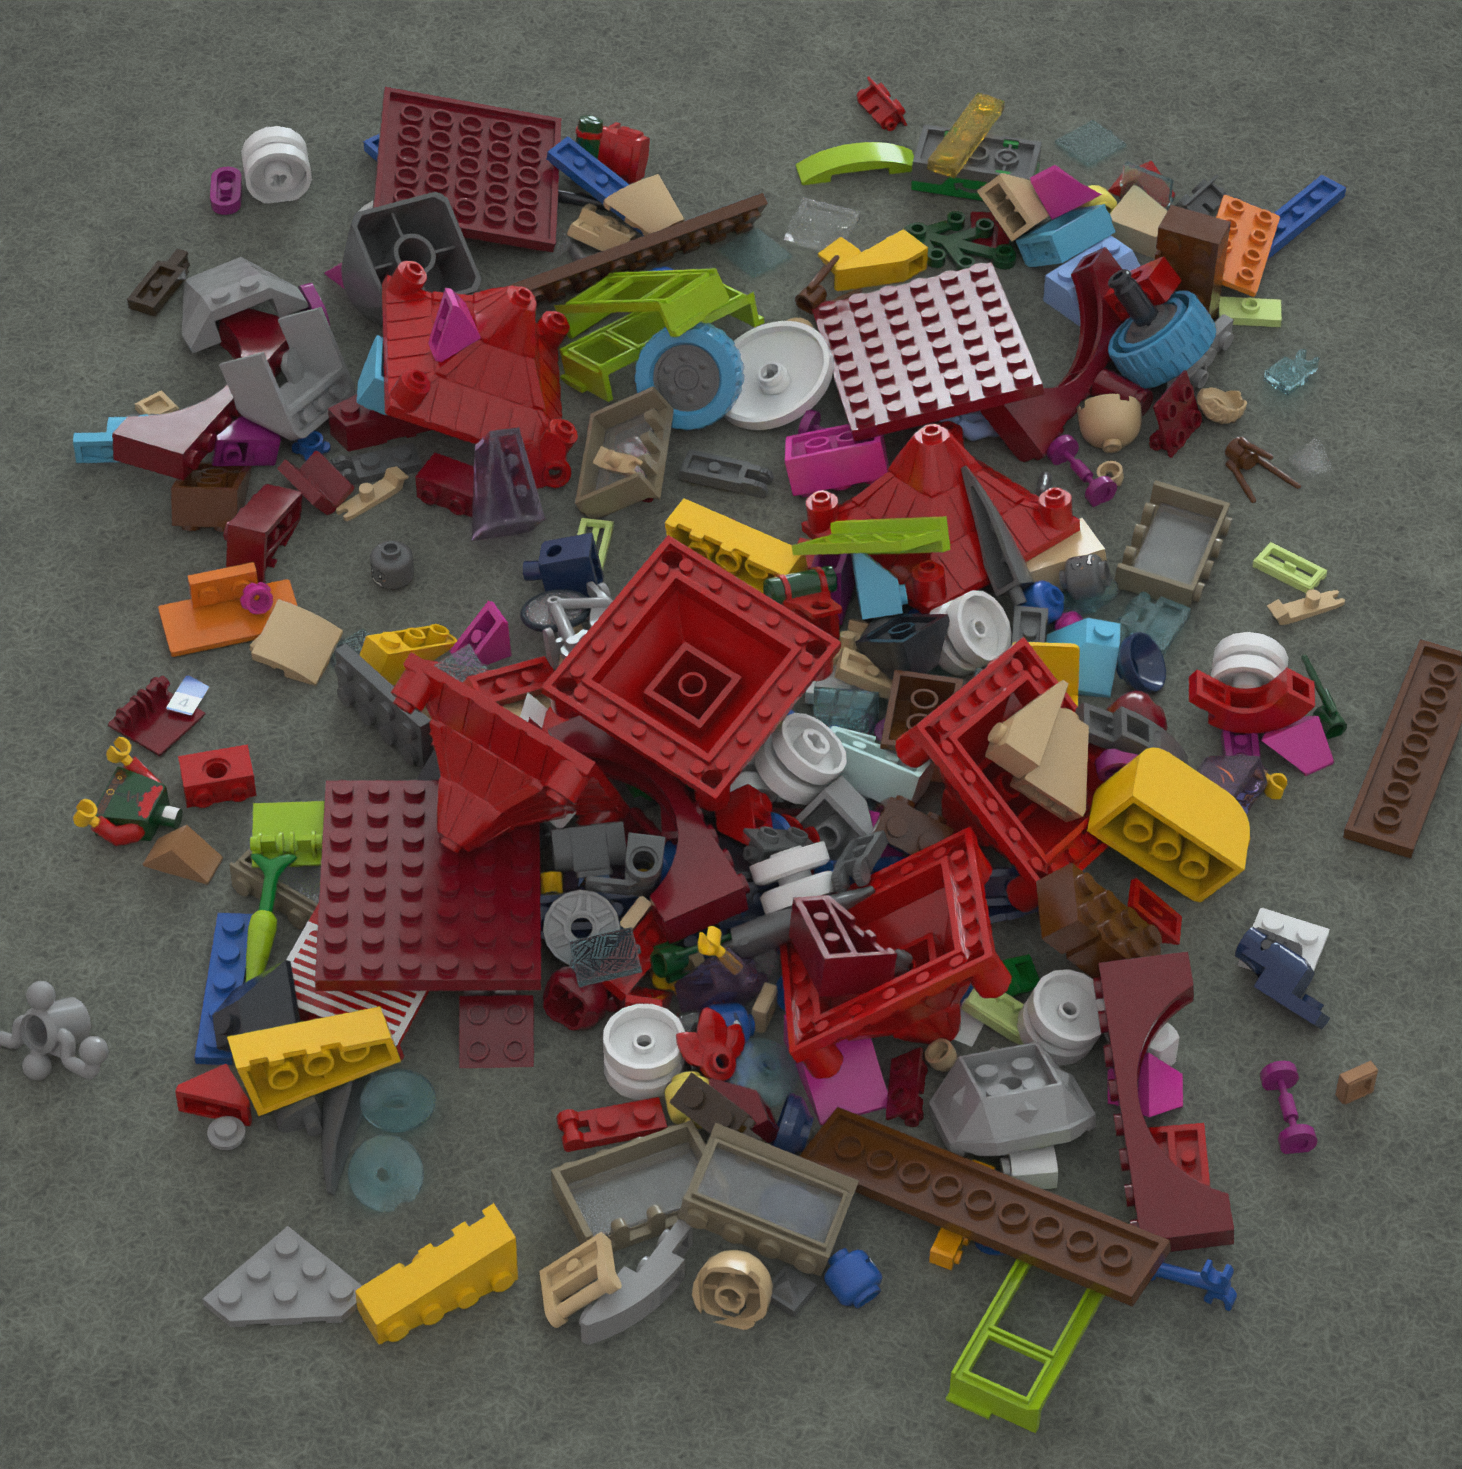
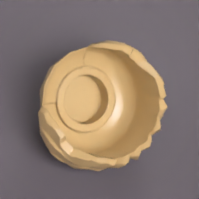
M1210 387L1201 389L1197 394L1199 409L1207 419L1216 423H1235L1237 419L1241 418L1246 409L1247 401L1242 399L1240 391H1227L1225 393L1220 389Z

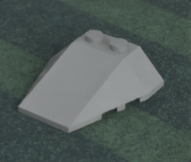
M239 257L184 280L182 336L193 354L221 343L215 324L217 320L267 300L279 318L309 306L298 287Z

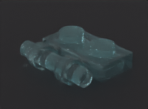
M1140 592L1137 597L1129 601L1126 606V613L1115 621V623H1120V643L1124 637H1128L1136 632H1144L1156 642L1162 655H1164L1189 620L1191 608L1162 596L1156 604L1150 602L1151 597L1148 593ZM1138 618H1145L1142 623L1136 621Z

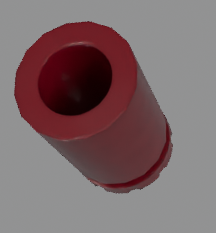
M1107 368L1097 375L1091 388L1092 397L1105 394H1120V400L1129 401V396L1136 398L1141 404L1142 416L1150 409L1153 401V392L1144 389L1142 386Z

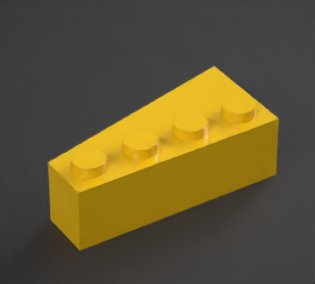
M683 498L664 522L667 536L673 537L763 593V582L767 578L775 577L778 574L785 575L808 570L806 555H793L792 545Z
M380 1006L227 1037L236 1069L258 1116L401 1062L391 1031Z
M494 1203L483 1209L482 1212L485 1217L471 1226H468L464 1221L453 1228L452 1232L455 1236L441 1245L433 1247L429 1243L418 1250L419 1253L413 1258L412 1263L406 1267L398 1263L355 1290L357 1310L378 1345L388 1340L390 1342L399 1341L408 1334L409 1330L422 1324L433 1325L440 1321L445 1313L458 1307L461 1309L469 1308L481 1296L492 1291L503 1292L510 1288L515 1280H518L516 1237Z

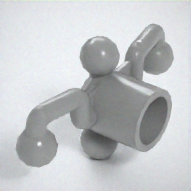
M46 981L34 982L28 987L26 993L27 1003L33 1008L27 1010L24 1015H20L14 1020L12 1034L0 1031V1046L17 1049L25 1044L30 1048V1054L23 1060L22 1069L23 1073L31 1080L41 1081L50 1074L52 1064L50 1058L46 1055L48 1053L60 1057L64 1067L80 1077L89 1080L95 1078L100 1071L101 1063L107 1059L109 1049L107 1043L99 1036L88 1037L91 1022L87 1008L74 997H66L55 1001V989L50 983ZM81 1043L78 1050L81 1059L75 1056L76 1044Z

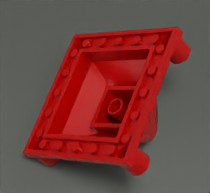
M402 261L393 275H387L382 282L385 414L515 457L513 451L515 445L522 442H535L539 444L543 433L551 431L564 442L566 446L565 459L567 460V454L578 439L574 425L562 419V403L560 399L558 348L570 331L567 318L560 312L546 311L536 323L537 303L535 296L529 289L522 286L511 285L492 288L474 293L473 295L457 294L466 303L481 338L444 361H435L428 342L444 292L433 291L431 293L422 290L427 281L424 268L414 261ZM552 467V468H551L552 470H555V471L560 470L559 467Z
M943 421L938 425L928 424L916 432L888 468V472L858 495L838 505V498L828 491L821 490L813 493L805 502L807 520L802 522L801 526L802 531L813 540L831 535L830 523L835 521L947 516L950 550L932 553L869 555L895 575L899 585L905 584L908 605L922 614H930L931 610L972 590L977 591L991 583L984 567L974 517L961 471L962 467L967 466L997 508L1025 562L1080 531V519L1073 516L1072 497L1068 491L1053 487L1043 492L1039 497L1030 493L1029 490L1012 482L1011 479L993 470L992 467L984 462L975 459L964 448L962 427L952 421Z
M668 535L542 685L541 689L542 694L550 698L552 710L557 716L564 719H572L580 715L586 721L602 729L614 739L627 745L639 755L652 761L658 767L694 789L695 800L702 809L718 811L723 809L730 800L731 784L775 731L779 723L783 721L812 682L825 680L831 675L834 657L841 649V642Z
M1024 637L989 662L980 673L919 723L898 737L895 748L898 758L912 768L920 767L932 759L946 788L942 796V817L947 820L946 825L955 829L953 834L970 826L977 836L978 845L986 847L990 845L1016 867L1020 875L1011 880L1007 885L1008 900L1013 907L1021 912H1029L1038 907L1036 881L1071 862L1083 871L1109 845L1087 832L1095 790L1105 782L1098 778L1094 763L1100 754L1107 749L1088 742L1086 811L1083 817L1067 823L1009 786L1014 775L985 756L990 744L988 735L997 723H1003L1039 695L1059 683ZM1065 692L1060 707L1076 713L1078 706L1068 693Z
M410 652L403 663L405 671L390 693L396 697L393 704L406 713L412 715L414 710L422 713L426 707L432 718L429 722L431 728L429 736L433 738L431 745L435 747L441 775L438 786L437 833L443 837L440 841L443 846L456 854L461 849L470 852L512 832L516 827L563 819L567 814H574V812H576L575 815L579 816L575 822L578 826L624 820L630 808L596 762Z
M970 826L870 875L871 880L867 885L859 887L856 883H853L846 890L850 891L873 886L874 894L847 911L856 918L855 925L863 932L870 930L876 935V943L884 950L886 948H892L894 951L896 949H903L912 955L913 961L908 966L910 970L901 976L894 975L893 980L863 994L841 995L836 998L820 997L793 942L790 941L780 946L789 1054L797 1064L802 1062L812 1077L827 1079L839 1072L844 1056L836 1044L845 1039L849 1042L893 1035L897 1039L931 1044L938 1039L952 1041L961 1030L960 1000L970 984H972L982 998H998L1007 991L1012 976L995 951L989 910L985 897L984 885L988 882L992 873V866L980 849L977 836Z

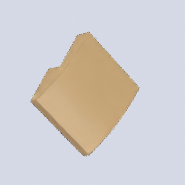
M278 599L251 652L252 660L284 670L285 677L316 686L340 641L343 631L331 622L308 610Z

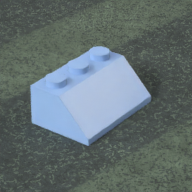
M1111 235L1045 275L1043 301L1078 326H1080V310L1071 273L1084 256L1106 247L1122 269L1131 271L1140 267L1133 250Z

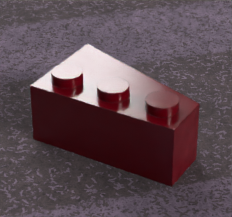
M357 394L328 408L330 434L348 452L385 444L387 440L405 436L406 438L417 436L416 434L431 431V429L369 410L357 403Z
M265 484L256 494H253L251 500L244 507H241L238 514L231 521H228L225 526L223 537L227 541L226 568L254 562L258 583L263 582L266 584L265 571L267 567H275L278 559H273L279 545L286 547L301 519V491Z
M829 895L793 897L789 937L820 997L836 998L841 995L863 994L894 979L897 953L892 948L884 950L876 943V935L872 931L866 930L863 932L856 926V918Z

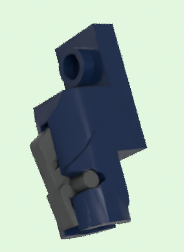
M1260 927L1250 928L1239 942L1235 957L1243 961L1259 977L1253 987L1322 1030L1330 1017L1321 1012L1324 1005L1306 993L1300 999L1315 975L1308 961L1302 957V945Z

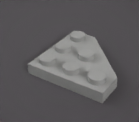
M287 1226L203 1298V1305L229 1327H247L248 1324H270V1326L302 1324V1322L315 1321L341 1323L357 1310L355 1290L362 1285Z

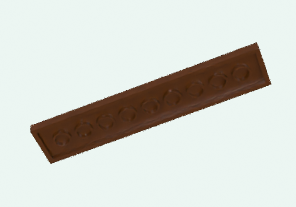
M761 193L508 286L525 287L535 296L536 303L548 300L549 304L564 299L566 292L575 290L576 294L585 291L592 286V283L602 280L609 273L624 272L626 270L638 272L644 270L648 262L656 260L657 264L671 260L675 252L682 250L685 255L698 250L701 247L700 243L709 240L712 245L725 240L727 233L735 231L739 235L750 231L753 228L752 224L761 217V213L768 203L764 194Z
M838 1106L799 1156L858 1180L855 1192L1132 1307L1171 1251L1170 1240Z

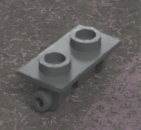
M1216 174L1208 182L1203 179L1192 190L1194 195L1190 197L1186 194L1175 206L1206 215L1212 213L1220 206L1223 196L1226 195V191L1223 188L1214 184L1219 175Z
M762 826L760 829L744 828L743 830L751 839L749 845L743 850V857L751 864L770 859L771 855L801 845L805 847L814 844L808 838V834L805 831L796 827H789L788 830Z

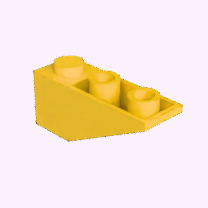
M903 229L835 268L834 289L836 291L905 282L927 269L928 247Z
M439 624L383 632L366 636L359 656L391 685H396L405 671L403 663L410 652L422 659L433 661L449 651L457 642V639L449 633L446 627Z

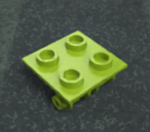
M325 801L253 803L252 836H250V850L252 854H261L269 859L281 855L294 854L298 858L288 867L321 866ZM252 860V868H259Z

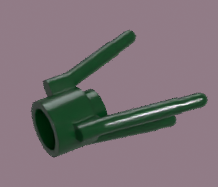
M1303 654L1301 660L1310 679L1314 681L1315 689L1323 703L1322 706L1313 712L1312 716H1319L1327 740L1341 736L1346 731L1347 724L1338 712L1329 690L1323 688L1308 656Z
M731 933L721 936L720 945L732 940ZM687 937L671 944L666 941L653 947L654 951L650 955L653 972L659 978H665L668 984L679 980H726L729 978V974L700 975L683 978L689 973L682 972L689 964V956L699 952L698 944L688 948L676 945Z

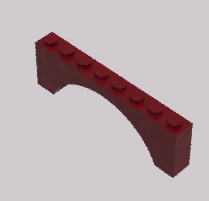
M1106 247L1084 256L1071 273L1080 310V337L1075 359L1066 376L1054 388H1044V395L980 410L1019 461L1027 462L1032 459L1038 461L1047 455L1050 444L1064 432L1063 426L1077 413L1079 403L1090 395V388L1097 375L1112 361L1108 353V345L1115 331L1125 320L1121 321L1104 299L1105 294L1110 289L1108 286L1110 277L1119 270H1122Z
M247 308L219 320L220 346L228 351L234 360L264 352L275 378L282 371L281 363L284 353L290 349L278 322L279 317L276 315ZM228 385L205 401L182 410L159 415L128 416L112 433L113 460L184 481L193 470L198 468L203 458L214 450L216 436L242 416L236 409L235 401Z
M581 716L548 729L549 735L596 762L607 778L622 781L646 793L671 818L678 832L676 854L666 877L650 895L654 920L669 944L748 910L746 894L750 893L748 882L742 873L736 874L734 871L735 866L729 851L726 848L721 850L719 847V839L715 829L711 824L706 826L703 822L702 810L696 800L691 802L688 798L689 792L685 783Z
M1188 951L1099 963V977H1093L1095 1000L1103 999L1104 1010L1098 1011L1100 1033H1108L1109 1044L1103 1045L1105 1066L1113 1067L1114 1079H1108L1111 1102L1118 1101L1120 1113L1113 1114L1116 1137L1123 1136L1125 1148L1118 1149L1121 1171H1129L1130 1183L1124 1184L1127 1207L1134 1206L1136 1219L1129 1220V1224L1170 1240V1252L1234 1244V1225L1228 1193L1198 1182L1183 1172L1164 1154L1146 1125L1138 1098L1140 1071L1152 1041L1171 1017L1194 1001V984Z

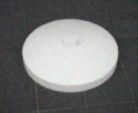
M778 321L753 328L735 339V346L739 349L741 360L744 363L743 374L745 377L737 402L724 418L740 428L766 430L786 425L803 416L807 410L812 409L828 389L834 369L832 353L822 335L814 328L800 322Z

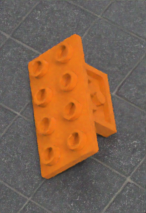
M1224 195L1216 218L1230 221L1231 224L1222 285L1255 297L1280 216L1243 202L1240 199Z
M254 562L188 575L191 599L160 605L158 610L172 657L253 641L262 633L278 599L296 606L298 605L290 580L285 579L266 583L271 588L270 593L273 595L272 606L267 612L252 614L248 609H244L240 602V598L244 594L243 589L250 583L258 584ZM259 595L254 596V600L259 599Z

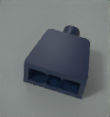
M593 533L559 538L542 543L539 560L524 561L523 563L524 580H542L545 592L551 590H572L583 594L587 598H591L588 595L586 583L593 581L597 585L602 583L604 579Z

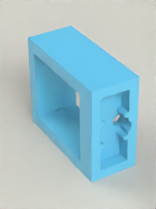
M1105 204L1073 209L1016 239V243L1025 264L1028 267L1064 263L1114 234L1116 231L1112 224L1110 213L1107 211Z

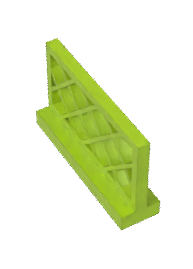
M947 516L835 521L830 523L831 535L792 545L793 555L866 553L871 555L932 553L950 550Z

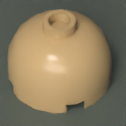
M1120 394L1099 395L1084 401V408L1081 409L1080 406L1077 408L1081 435L1086 442L1096 448H1102L1104 452L1115 453L1120 451L1123 447L1133 442L1140 432L1142 425L1141 404L1134 397L1129 396V401L1120 400Z
M726 1250L710 1257L698 1272L693 1283L692 1297L700 1313L704 1309L707 1314L727 1318L715 1321L714 1323L747 1330L766 1315L771 1302L773 1284L768 1269L760 1259L748 1252ZM746 1302V1309L740 1315L732 1317L723 1314L722 1309L739 1314L740 1309L743 1308Z

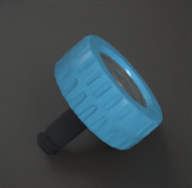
M1119 270L1110 277L1108 286L1114 290L1115 296L1130 315V318H1127L1115 331L1108 345L1109 356L1123 377L1142 386L1144 389L1156 387L1179 376L1183 370L1189 369L1210 348L1216 336V326L1210 314L1195 294L1183 290L1174 291L1166 303L1154 306L1138 282L1131 277L1129 270Z
M701 321L679 337H670L666 327L653 335L639 354V359L635 365L634 381L637 393L654 386L674 409L671 428L677 430L684 429L685 431L699 430L719 421L735 405L744 383V363L734 341L723 330L716 328L710 323L706 324Z

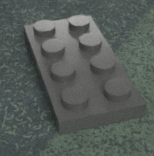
M346 643L335 649V672L339 688L337 689V695L340 701L347 707L353 706L358 711L364 724L376 727L386 744H394L400 749L404 760L408 764H416L422 770L434 751L431 745L433 738L429 736L431 732L430 719L424 713L416 710L410 715L394 705L393 701L396 697L390 693L394 686Z

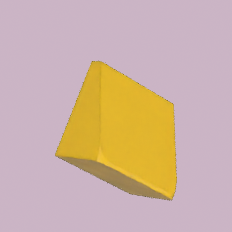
M840 237L819 252L817 256L825 265L835 255L840 257L831 270L835 275V268L862 252L853 244Z

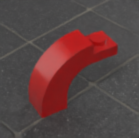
M1286 667L1272 681L1263 686L1247 689L1236 688L1224 684L1197 669L1189 676V702L1207 711L1208 724L1216 728L1236 733H1264L1287 727L1309 713L1315 707L1314 681Z

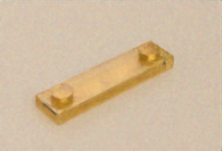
M977 92L929 157L927 170L955 178L1004 111L1005 101Z

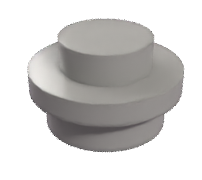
M223 1116L215 1119L207 1130L209 1143L219 1150H232L238 1147L244 1141L246 1135L245 1126L242 1121L232 1116Z

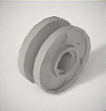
M581 889L564 893L556 899L545 915L543 927L546 944L554 956L568 965L576 966L579 964L578 966L582 965V967L587 966L582 962L589 966L591 965L590 961H586L589 959H584L580 962L585 956L577 963L575 962L588 948L584 947L577 957L576 955L574 956L575 952H573V949L589 940L588 938H591L592 940L590 941L594 942L592 937H597L592 958L605 959L608 948H610L608 956L610 955L611 948L614 949V947H604L606 937H619V935L605 934L613 932L619 934L617 932L620 931L617 912L610 902L594 891ZM577 918H586L592 924V932L586 938H577L571 932V924ZM599 937H601V938H600V942H599V946H598V949H597L596 956H594V955H595V951H596V947H597V944H598ZM604 937L603 944H602L601 951H600V955L598 956L599 949H600V945H601V942H602V938ZM609 938L610 940L613 939L618 942V938ZM587 942L585 945L591 948L593 943ZM617 942L615 944H608L607 946H616ZM583 945L574 951L578 953L583 948Z

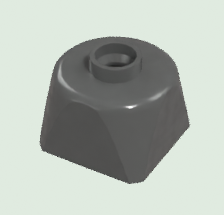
M432 192L355 213L344 250L341 275L350 301L368 320L383 327L382 282L387 275H393L402 261H414L424 268L427 281L422 290L432 293L433 291L444 292L445 288H449L456 294L472 295L478 290L482 279L450 202L444 195Z

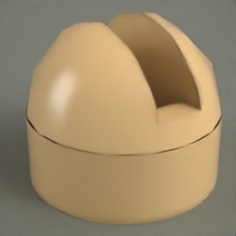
M1106 461L1099 465L1097 468L1098 477L1111 473V479L1119 487L1122 484L1124 473L1120 463Z
M938 1039L932 1042L925 1051V1059L937 1071H950L958 1058L955 1048L947 1039Z

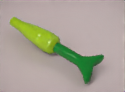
M251 854V859L264 874L259 909L251 916L248 925L246 982L265 971L277 931V918L273 914L278 879L285 869L298 858L294 854L281 855L272 859L261 854Z

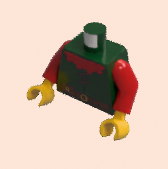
M118 737L114 741L115 747L110 746L106 756L112 763L122 762L124 764L123 768L117 766L97 805L88 799H83L76 806L77 812L73 816V821L78 827L91 825V830L95 833V836L102 837L114 846L131 844L139 840L151 842L159 825L178 829L182 821L183 811L180 808L170 806L167 787L136 756L132 758L129 755L131 751L130 742L124 737Z

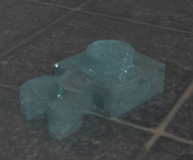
M1301 349L1296 353L1294 360L1285 356L1265 371L1264 381L1286 395H1290L1309 380V374L1317 371L1320 358L1315 357L1313 360L1307 361L1305 360L1307 350Z

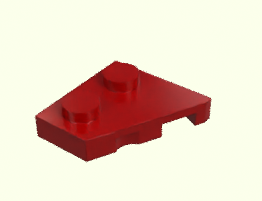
M1204 1123L1148 1127L1158 1146L1177 1167L1198 1182L1210 1187Z

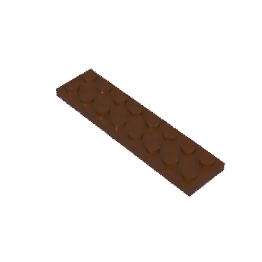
M1420 639L1346 824L1343 838L1412 858L1462 726V651Z

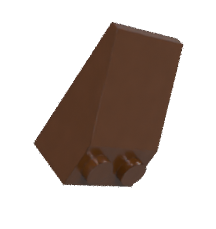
M200 462L198 468L193 470L184 481L176 479L171 487L172 526H181V529L186 531H196L201 529V527H214L215 531L224 532L227 522L231 521L238 514L240 508L245 506L252 466H213L212 462Z
M894 670L880 749L896 751L895 745L898 737L919 723L963 686V679Z

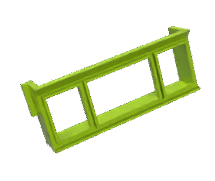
M716 268L609 273L608 276L566 302L565 305H554V307L569 322L570 331L567 334L569 339H573L612 312L659 311L670 337H679L706 319L705 316L728 302L730 298Z
M725 284L723 285L730 300L705 316L706 319L702 321L706 324L712 323L729 314L754 328L765 323L764 317L758 315L754 292L746 295ZM659 311L632 312L560 348L565 374L560 376V379L581 393L589 391L607 402L612 401L613 395L608 375L637 361L641 350L650 338L666 327Z
M1016 1259L951 1372L950 1389L946 1401L988 1420L994 1414L1036 1433L1040 1425L1041 1410L1105 1295L1087 1288L1053 1350H1047L997 1327L1032 1266ZM989 1339L1044 1364L1027 1397L971 1372Z

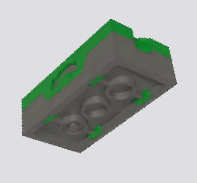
M924 124L913 159L911 190L983 201L977 191L1001 173L1027 180L1038 174L1042 142Z

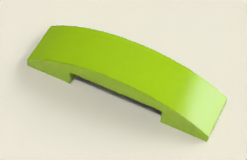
M880 142L852 143L813 154L797 163L796 169L801 184L810 185L831 182V175L883 168H887L889 175L912 172L914 155L912 150L895 144Z

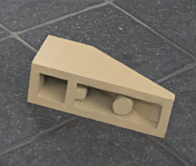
M1064 680L1060 681L1006 721L997 723L988 735L990 744L985 756L1018 779L1039 767L1069 683Z

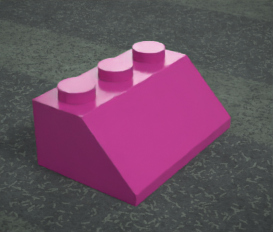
M846 424L786 437L785 465L793 496L809 497L821 490L833 489L841 491L850 488L853 484L863 482L872 484L888 472L889 464L884 435L854 442L849 425Z

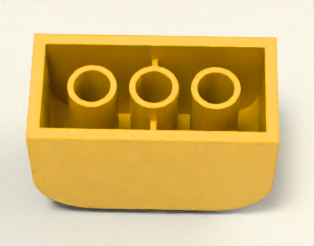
M1153 747L1145 749L1095 790L1087 832L1192 901L1202 902L1245 870L1250 826L1242 806L1229 792L1171 753Z

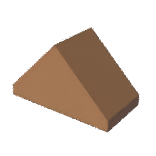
M185 825L158 838L145 859L143 866L208 885L223 857L188 825Z

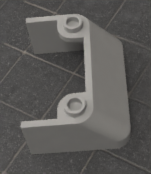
M322 307L278 319L290 348L284 353L281 363L282 373L286 376L288 382L280 388L264 352L223 362L219 365L235 401L237 411L244 418L291 441L307 437L329 418L328 408L354 395L352 378Z

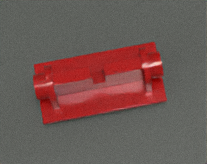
M868 76L867 80L870 86L866 89H861L857 93V102L869 115L871 114L872 118L882 129L893 131L899 122L907 126L903 117L906 111L897 99L892 101L886 87L881 82L877 85Z

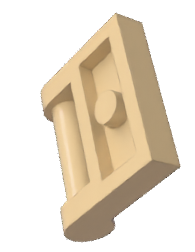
M602 1232L539 1271L545 1315L549 1323L555 1328H559L567 1323L570 1315L605 1293L611 1295L622 1287L621 1281L615 1272L611 1240ZM598 1278V1280H596V1281L593 1282L592 1284L588 1285V1286L585 1287L584 1289H582V1290H580L579 1292H577L576 1294H574L576 1291H578V1290L581 1289L582 1287L586 1286L587 1284H589L590 1282H592L593 1280H595V1279Z

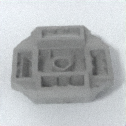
M1038 1041L1001 1049L992 1046L989 1051L959 1056L929 1102V1112L932 1121L947 1150L959 1156H964L966 1152L978 1156H1000L1071 1142L1080 1137L1085 1130L1090 1131L1096 1127V1114L1074 1076L1062 1070Z

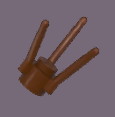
M835 255L827 265H824L809 285L795 297L798 308L812 315V309L826 301L827 292L820 283L840 258L838 255ZM857 288L831 301L849 298L854 294L861 293L862 289Z
M1243 436L1233 439L1226 447L1225 456L1229 460L1225 466L1233 472L1244 493L1252 503L1256 502V498L1239 468L1249 470L1258 463L1286 483L1297 489L1301 488V485L1293 480V478L1264 459L1272 460V454L1250 443Z

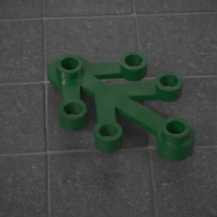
M952 211L947 215V220L928 226L915 222L904 227L905 231L928 247L927 264L932 268H941L945 265L946 253L956 265V271L970 268L975 264V260L971 256L964 255L962 252L992 259L993 266L1001 270L1011 269L1016 264V252L1008 244H1001L996 248L968 242L978 238H989L993 235L994 222L987 218L979 219L974 228L947 236L941 235V233L950 230L960 231L965 227V215L962 212ZM933 245L941 246L944 250L934 248Z

